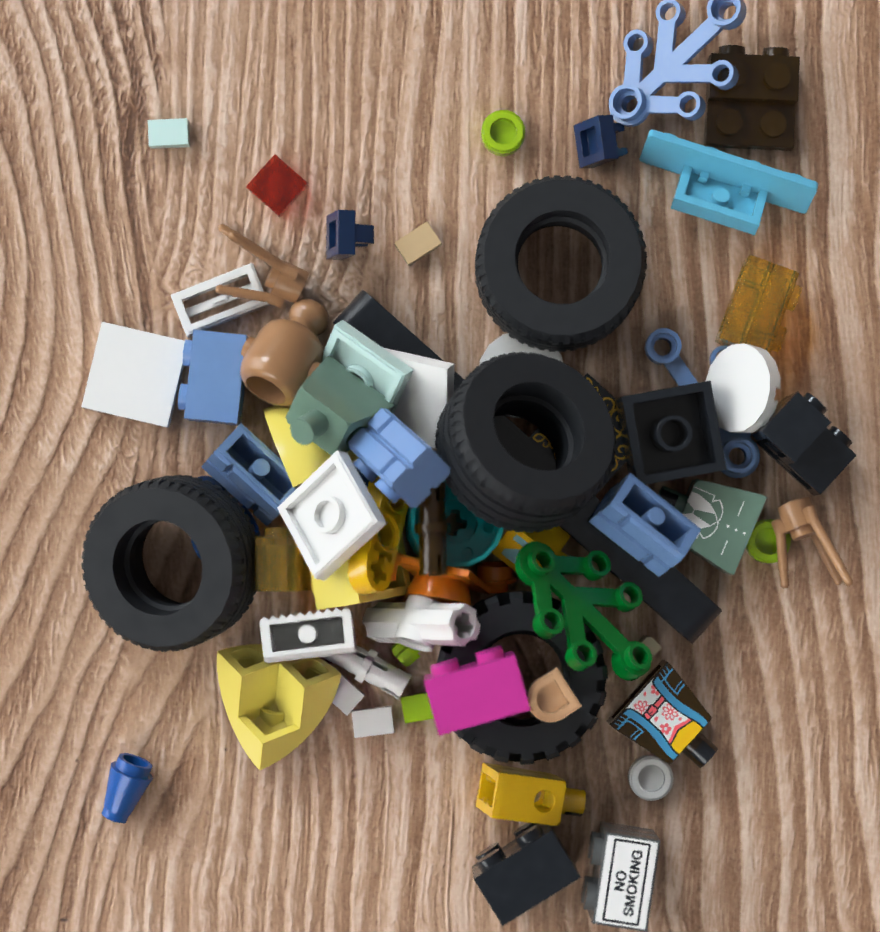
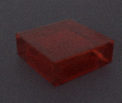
M274 154L246 188L280 218L309 185Z

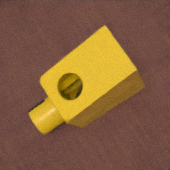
M482 762L476 807L489 817L559 826L562 814L580 817L583 815L586 804L585 790L566 787V781L557 775ZM541 791L540 798L534 802L535 796Z

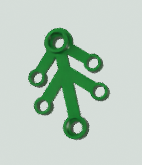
M530 542L523 546L516 557L515 571L520 580L532 588L535 610L532 624L535 633L543 639H551L563 630L565 624L568 646L565 652L566 662L573 670L583 671L593 665L597 659L595 647L586 641L585 623L613 651L611 665L618 677L626 681H634L650 670L652 662L650 649L643 643L637 641L629 642L595 608L610 607L624 613L630 612L642 603L643 594L641 589L632 582H625L616 589L576 587L563 576L584 575L590 581H598L611 570L610 559L602 551H592L585 557L556 556L548 545L541 542ZM536 559L540 562L542 567L538 565ZM592 561L597 563L599 571L593 567ZM551 591L561 600L563 616L558 610L552 608ZM623 592L629 595L631 603L625 599ZM544 618L550 620L553 629L546 626ZM577 650L583 653L585 662L578 657Z

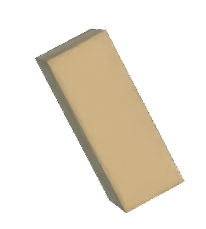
M425 222L394 242V245L407 265L411 266L440 247L442 243L429 223Z

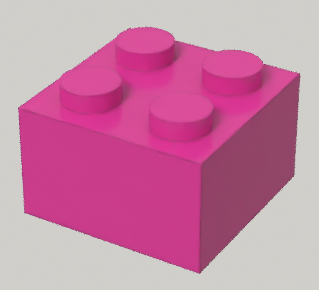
M500 645L475 652L477 661L459 666L457 658L430 665L432 674L424 676V684L439 736L530 710L517 660L512 651L504 653L503 647Z

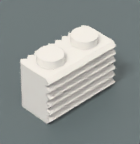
M346 606L342 611L335 608L333 612L326 609L324 613L317 610L315 614L308 611L306 615L299 612L297 616L290 613L288 617L281 614L279 618L272 615L270 619L263 616L260 620L265 663L357 652L353 612Z

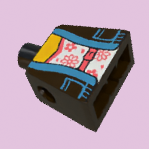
M663 659L607 720L615 730L668 764L674 762L683 752L701 768L718 750L701 733L712 717L672 665Z

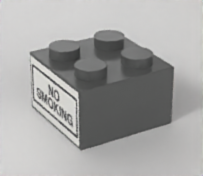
M601 821L599 832L591 831L588 858H590V864L594 865L592 877L584 876L581 903H583V910H588L592 924L647 932L661 842L653 829Z

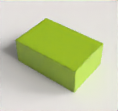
M427 692L400 697L405 724L434 719Z

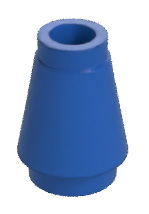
M121 753L117 761L111 763L102 815L105 818L117 823L127 822L129 815H131L153 779V776L150 774L153 766L149 761L133 754Z

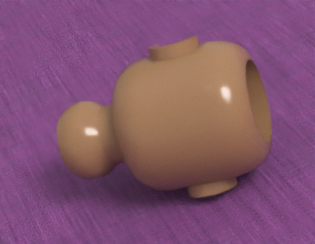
M302 298L293 303L289 310V319H274L260 329L255 338L249 337L243 345L240 376L252 394L269 404L291 406L301 385L323 360L324 348L317 336L327 329L329 314L324 306L312 299Z

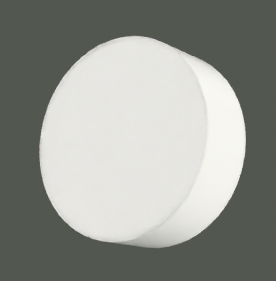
M645 755L636 759L629 769V785L632 791L641 799L647 801L659 800L665 797L673 786L674 777L671 767L655 755Z

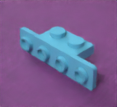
M657 130L649 131L639 159L643 163L680 174L671 209L752 235L756 234L760 225L765 202L804 214L807 212L819 185L816 181L804 178L801 175L778 170L755 160H747L722 152L714 147L703 146Z

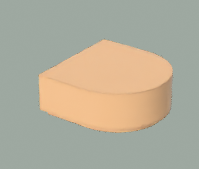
M557 667L535 680L527 693L530 711L536 718L544 722L560 721L582 707Z

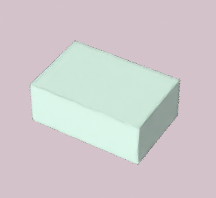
M187 118L148 120L150 149L190 147L189 120Z

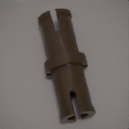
M442 482L437 488L432 487L430 489L431 494L418 506V524H414V534L419 535L420 576H427V574L429 576L448 575L447 534L451 533V524L446 523V482Z

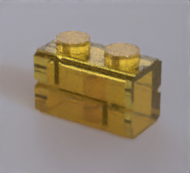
M753 255L745 258L714 342L727 346L743 343L751 344L767 350L769 354L771 351L778 353L787 333V328L780 326L786 309L794 311L802 292V286L796 285L799 273Z

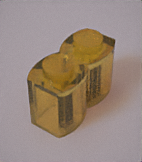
M288 527L265 528V537H255L256 592L312 590L310 569Z

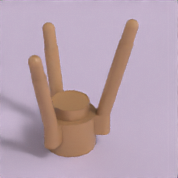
M220 224L218 229L221 233L229 237L231 241L241 246V248L272 266L264 286L271 288V292L218 285L215 288L216 293L267 302L278 308L282 307L284 300L292 303L297 302L309 272L286 261H282L237 231H234L225 224Z
M804 497L779 506L777 511L780 519L772 521L771 524L776 536L780 586L784 589L789 586L786 534H790L793 541L811 536L834 583L841 585L844 582L846 586H851L853 580L820 522L811 498Z

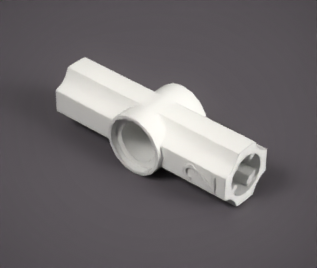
M409 595L406 602H378L374 607L366 608L362 620L366 627L368 638L380 643H400L406 647L423 652H432L434 645L465 646L470 640L477 639L481 626L476 617V609L463 603H440L420 595Z

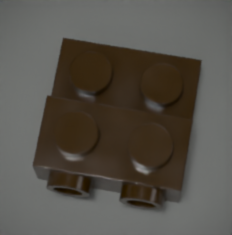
M720 46L719 53H711L707 64H713L718 60H726L737 68L739 78L736 85L728 90H721L712 83H706L704 146L791 151L794 148L795 104L798 101L800 57L789 56V49L784 47H768L763 49V55L745 54V47ZM724 68L719 72L718 82L725 81L728 78L729 68Z

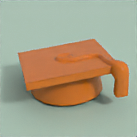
M397 552L391 581L396 582L397 567L399 565L414 576L407 587L406 596L420 595L440 603H463L471 607L470 590L490 594L491 587L470 570L447 566L448 575L429 576L427 574V576H420L419 558Z

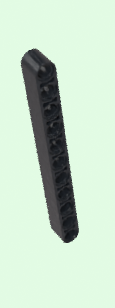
M361 290L333 322L335 325L344 320L383 348L443 361L364 290ZM454 371V392L464 381L456 371ZM505 415L494 416V427L497 437L504 449L515 460L538 470H556V461ZM596 496L574 517L560 525L564 531L571 535L589 553L595 550L604 552L611 562L610 572L622 583H635L642 591L643 601L690 643L693 644L722 612L709 597L675 567L670 568L658 577L645 567L644 563L635 559L593 526L589 519L601 502Z

